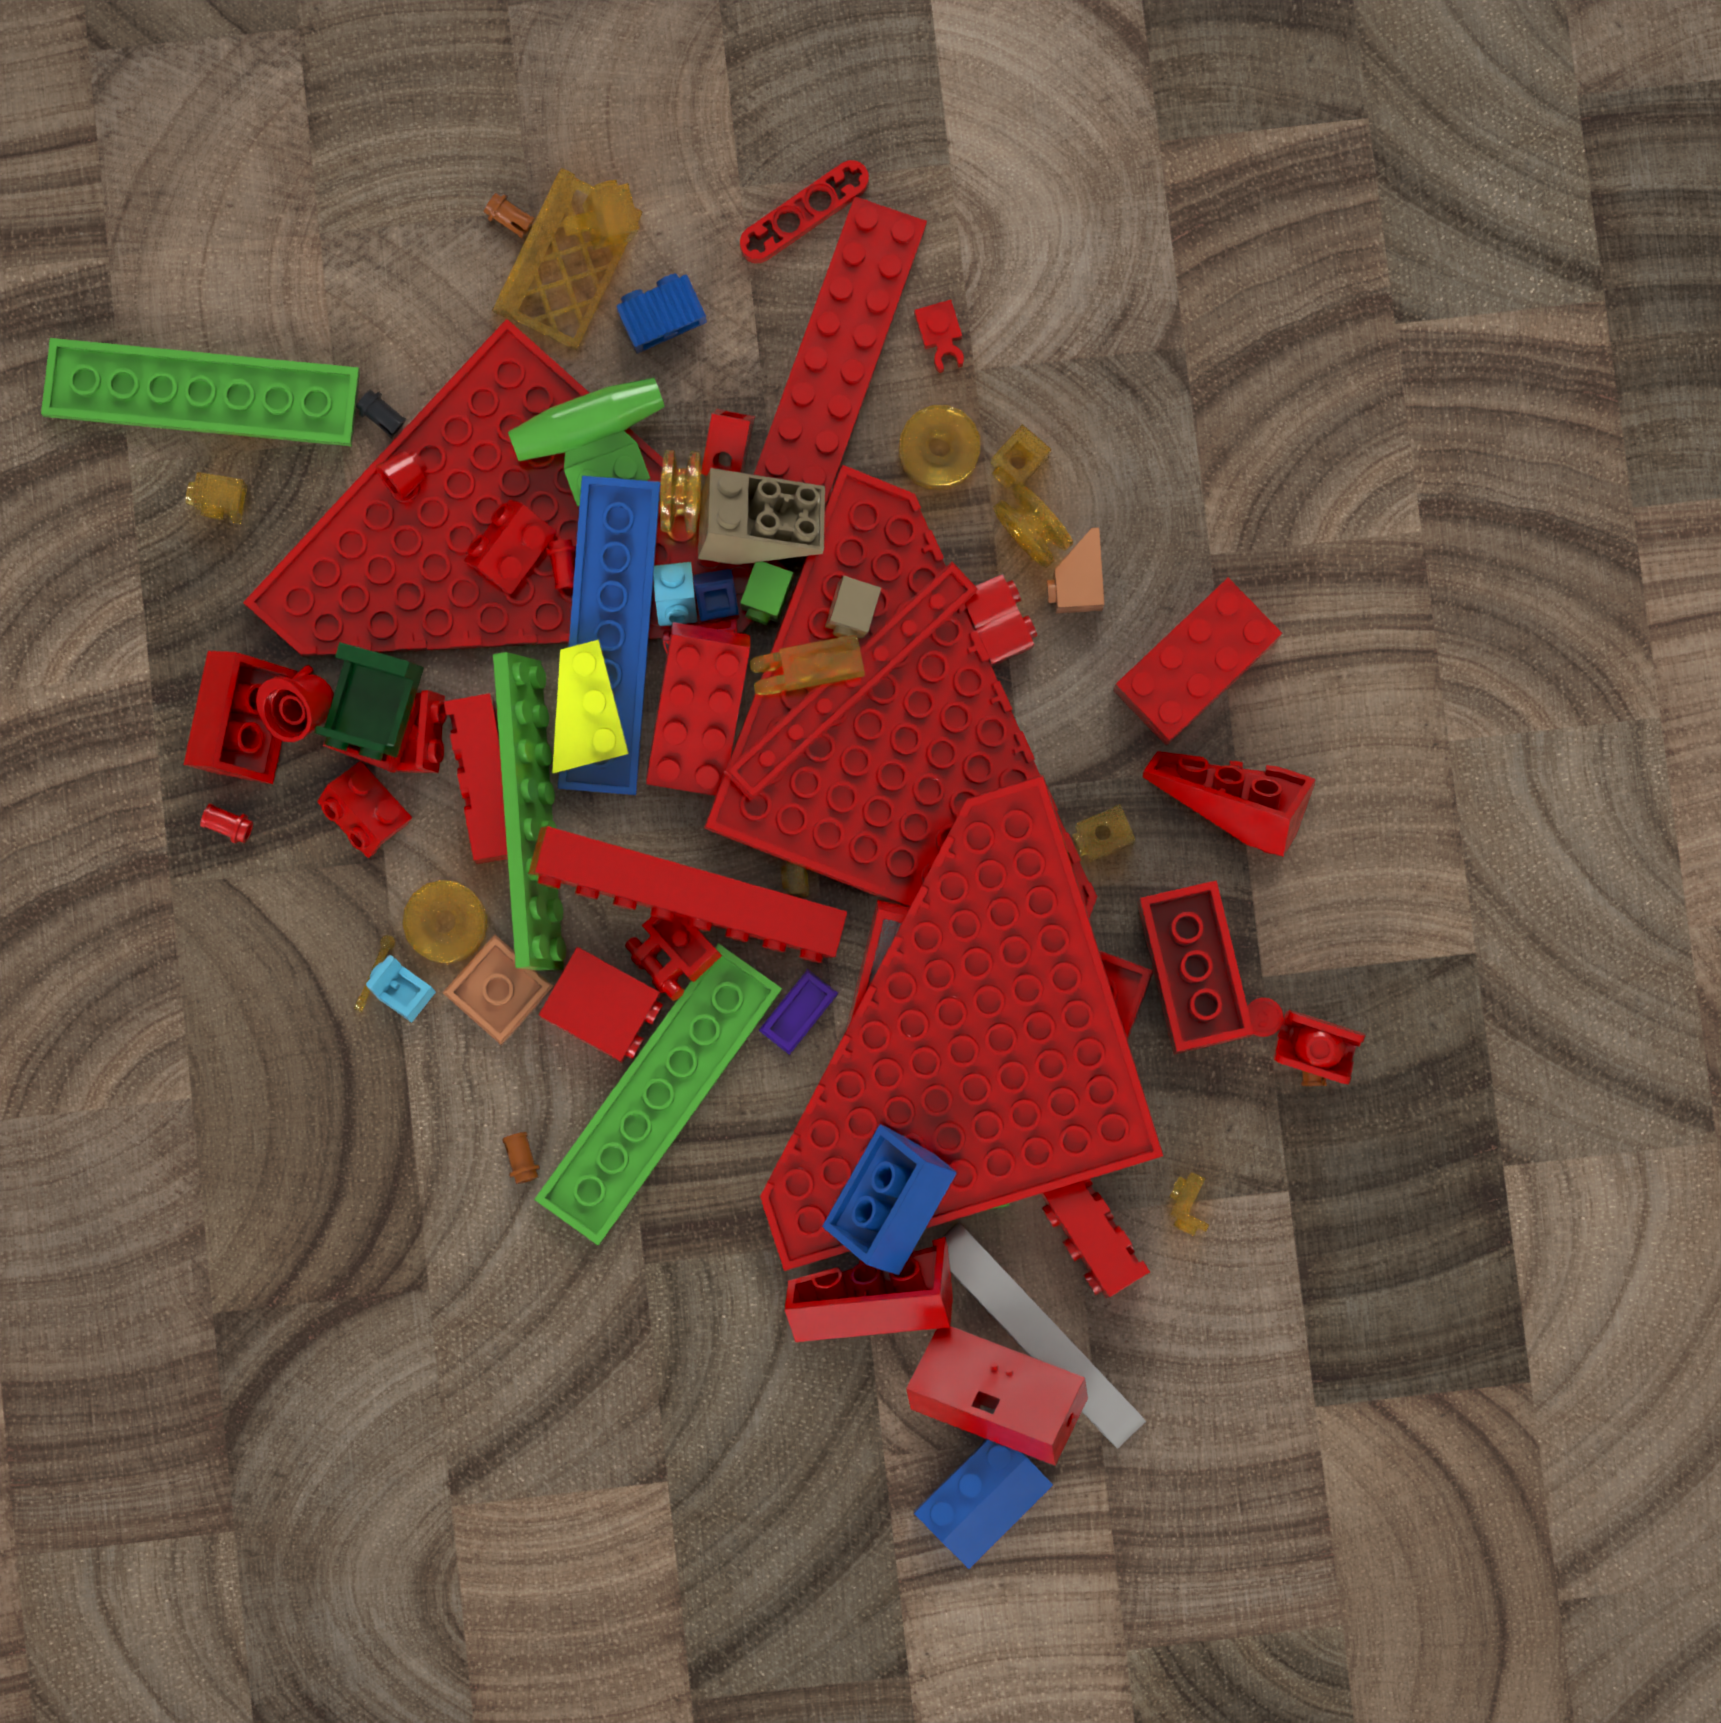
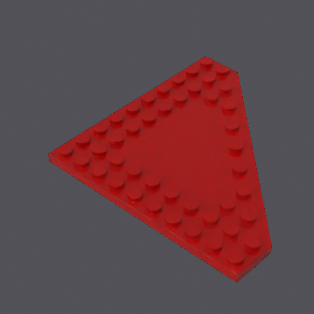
M506 319L243 602L244 605L302 657L336 655L339 642L377 653L569 643L573 588L555 589L551 556L546 554V551L550 550L549 544L512 594L502 590L478 569L469 566L464 562V559L469 554L468 548L471 542L478 535L484 534L492 523L491 517L494 511L510 499L524 504L557 531L550 542L572 539L573 546L577 545L580 506L577 507L564 472L565 453L518 461L508 432L551 407L589 394L590 392ZM630 428L624 430L638 444L650 476V480L647 481L661 482L654 566L691 562L693 576L725 569H731L739 615L701 621L694 586L697 622L688 623V625L695 626L737 619L738 633L743 634L754 622L745 617L747 611L741 610L740 602L755 562L735 565L698 559L701 492ZM401 451H405L408 454L411 451H415L425 463L427 470L423 472L424 480L401 501L384 484L377 473L376 465ZM778 560L763 561L788 570ZM653 580L649 639H663V631L671 630L672 625L659 626Z
M845 465L840 467L825 507L823 554L809 555L805 559L727 768L946 568L943 554L932 530H929L915 493ZM843 576L881 587L869 631L863 638L856 637L855 641L836 637L833 635L834 629L825 627L837 584ZM965 603L751 801L724 773L704 829L898 905L911 907L966 799L1041 776L1024 733L1020 731L1013 716L1012 707L1000 680H997L989 663L990 658L977 630L975 631L966 612L967 607ZM1049 791L1087 914L1090 918L1097 895L1091 882L1089 883L1080 864L1081 859L1069 833L1066 832L1057 813L1058 808Z
M1044 775L966 799L760 1195L784 1271L850 1251L822 1226L880 1124L934 1153L957 1172L926 1228L1163 1157V1150Z

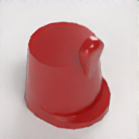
M305 665L292 679L288 677H273L264 681L258 689L256 696L257 711L269 732L284 742H296L305 738L315 730L316 725L320 726L327 720L334 692L323 678L311 674L314 670L310 665Z

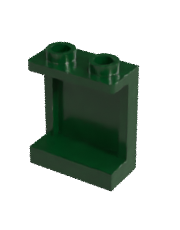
M339 642L335 657L344 660L325 726L320 727L316 725L314 733L326 737L324 745L347 751L348 745L351 744L361 747L359 755L382 761L383 754L397 758L424 667L406 660Z

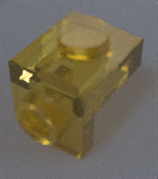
M1189 1172L1186 1179L1179 1176L1172 1188L1169 1198L1175 1200L1168 1216L1176 1219L1173 1224L1174 1227L1194 1236L1197 1230L1202 1233L1206 1232L1209 1224L1189 1215L1191 1207L1205 1181V1178Z

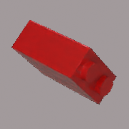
M577 947L540 1011L539 1016L543 1020L623 1063L626 1057L634 1059L644 1041V1038L639 1036L646 1022L653 1025L664 1004L658 1002L661 994L657 990Z

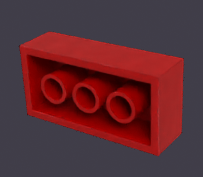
M1228 577L1115 684L1113 691L1168 746L1279 640L1283 633Z
M676 622L672 623L647 766V785L716 796L724 776V771L731 757L750 653V635Z
M1217 880L1140 898L1137 905L1173 1055L1252 1036L1254 1032Z

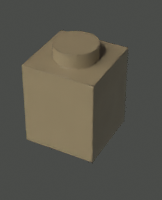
M843 576L837 584L825 627L834 629L833 635L841 639L855 641L856 637L863 638L869 631L881 587Z

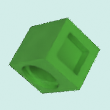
M763 561L755 562L740 602L741 610L747 611L745 617L762 624H768L769 620L778 622L794 579L793 572Z

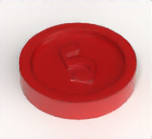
M1258 998L1248 1004L1253 1035L1268 1037L1280 1029L1283 1023V1012L1277 1002L1270 998Z

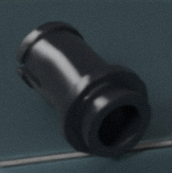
M370 389L356 405V408L360 410L359 415L362 418L366 415L392 438L407 419L382 400L380 392L375 394Z

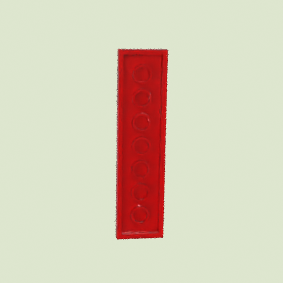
M856 196L854 197L753 475L825 486L826 507L927 226L926 220Z

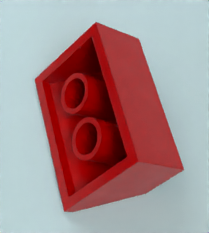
M208 651L183 765L215 774L273 784L282 740L274 737L265 727L257 711L256 696L259 687L264 681L273 677H288L292 679L297 671L238 652Z

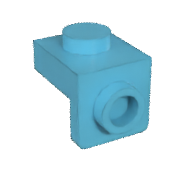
M691 562L654 566L653 580L659 626H669L673 622L682 624L697 622Z
M391 955L375 966L370 974V979L366 983L368 989L377 999L411 1023L436 993L430 985L404 968Z

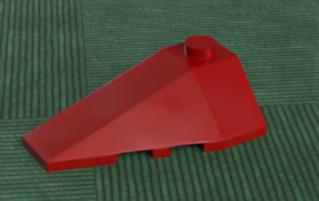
M1157 751L1143 771V778L1241 842L1258 848L1265 853L1276 854L1284 857L1297 835L1316 781L1315 778L1277 766L1266 765L1265 771L1244 769L1243 762L1230 760L1229 766L1209 764L1201 756Z

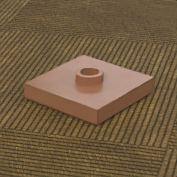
M494 935L443 991V994L502 1046L554 986L536 970L516 968L515 952L498 936Z

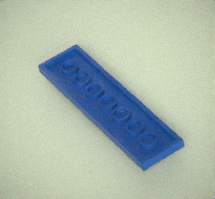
M582 476L569 647L595 640L600 641L629 754L559 772L558 789L628 795L637 794L661 482Z

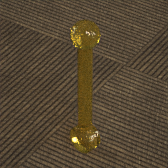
M384 935L380 939L381 949L371 972L375 966L384 961L388 950L395 946L393 936ZM366 983L354 1007L355 1010L360 1012L363 1011L370 993Z

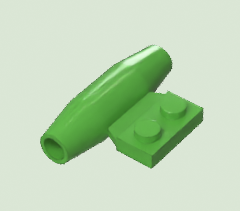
M655 378L608 386L556 405L510 430L508 434L518 461L565 453L564 472L578 507L580 506L582 476L650 480L637 442L624 430L661 410L665 405Z

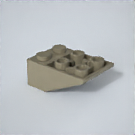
M710 468L700 494L698 559L738 565L823 554L825 486Z

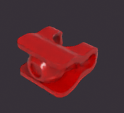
M1290 1009L1289 1011L1286 1010L1275 1042L1274 1060L1280 1064L1342 1084H1350L1354 1065V1053L1356 1047H1360L1361 1043L1364 1042L1366 1034Z

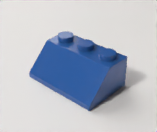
M880 1124L822 1227L866 1265L899 1275L957 1172L934 1153Z
M986 1439L913 1513L970 1569L1053 1484L1023 1453Z

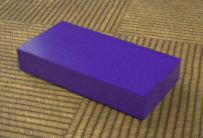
M807 969L762 1025L759 1032L790 1055L837 997L838 993Z

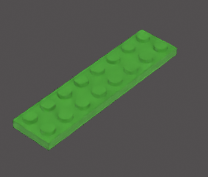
M50 338L41 414L43 417L352 447L360 369L359 367Z
M508 652L493 654L516 968L548 972L564 970L563 960L566 957V945L561 936L560 921L563 919V905L558 896V889L538 884V876L528 874L540 828L545 826L557 828L552 814L555 791L550 782L549 773L552 752L547 743L546 727L549 724V713L544 705L543 688L546 686V673L540 660Z
M719 943L715 948L722 956L695 982L691 981L683 995L673 1005L534 1199L598 1246L782 991L781 987Z

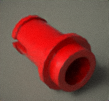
M572 539L549 542L550 550H547L546 554L551 556L555 589L573 588L575 571L574 552L576 551V546H573Z
M208 804L203 812L200 826L231 838V842L236 844L239 841L245 843L248 840L253 829V821L248 820V815L244 813L238 816L215 807L213 804Z

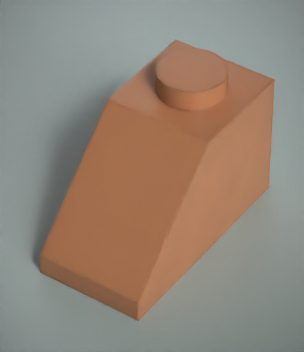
M1091 528L1055 568L1054 580H1047L1048 603H1055L1056 614L1103 610L1104 590L1099 528Z

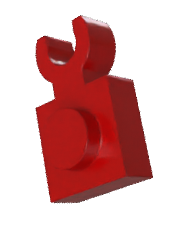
M952 300L914 310L925 350L936 347L937 351L934 357L936 370L939 373L944 372L942 358L946 355L955 357L958 368L963 367V353L957 346L953 345V341L962 339V333Z

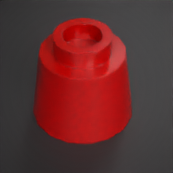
M401 451L376 465V470L387 488L399 500L403 501L424 480L423 472L427 470V467L415 451H411L409 454Z

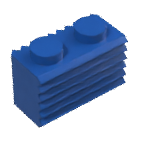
M676 273L670 274L656 282L657 287L645 293H643L642 289L634 290L621 298L622 303L616 306L617 313L636 354L707 323L704 310L687 274L680 278Z

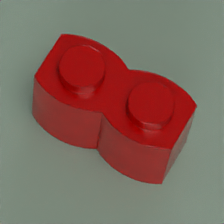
M1001 574L976 585L978 591L965 603L967 607L966 612L975 631L977 630L990 658L989 663L991 667L1034 647L1032 639L1038 635L1029 615L1022 618L1016 603L1022 600L1013 580L1006 582Z

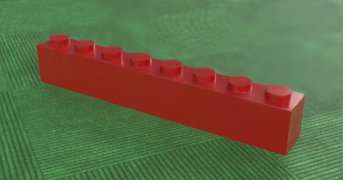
M550 826L540 828L528 874L538 876V884L560 889L561 883L576 887L575 894L598 900L599 894L613 897V905L621 908L636 910V906L641 905L651 908L650 915L660 919L673 921L674 915L689 919V927L710 932L711 927L715 926L726 930L725 937L743 942H748L749 936L764 940L762 947L785 953L786 947L800 950V958L817 963H822L823 957H836L847 911Z

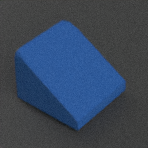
M731 569L693 576L701 621L739 615Z

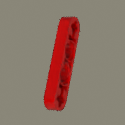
M847 160L752 224L740 237V251L743 257L754 264L768 261L849 205L855 196H862L869 185V174L866 167L861 162ZM849 171L852 175L859 173V186L854 188L852 184H847L841 188L840 194L843 198L839 200L835 189L828 183L834 181V185L837 188L845 181V172ZM817 191L825 192L831 198L830 206L823 211H817L809 204L810 196ZM785 213L796 215L800 221L799 227L789 233L782 231L777 224L781 215ZM770 224L774 235L781 241L775 243L772 236L764 242V252L760 253L757 249L749 251L748 248L751 246L750 238L754 236L757 240H761L766 237L768 229L765 226Z

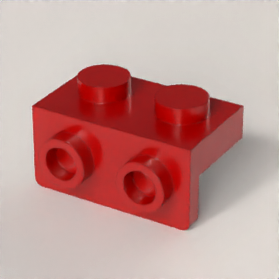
M510 499L494 511L491 517L492 523L484 534L478 535L471 542L468 548L469 554L464 559V562L478 569L502 590L512 594L557 531L524 504Z
M422 690L421 693H416L415 696L421 699L420 709L396 772L439 773L440 763L444 758L442 731L443 724L447 719L443 702L445 701V696L430 690Z
M361 760L330 782L317 801L325 816L329 820L334 821L348 836L352 846L361 850L367 858L374 855L381 844L407 826L412 819V816Z

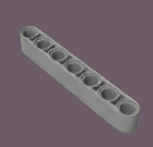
M959 1222L943 1236L946 1237L948 1243L950 1272L1030 1357L1085 1377L1088 1400L1082 1413L1117 1449L1146 1423V1420Z

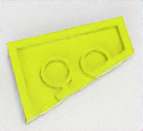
M599 640L560 650L552 774L629 754Z

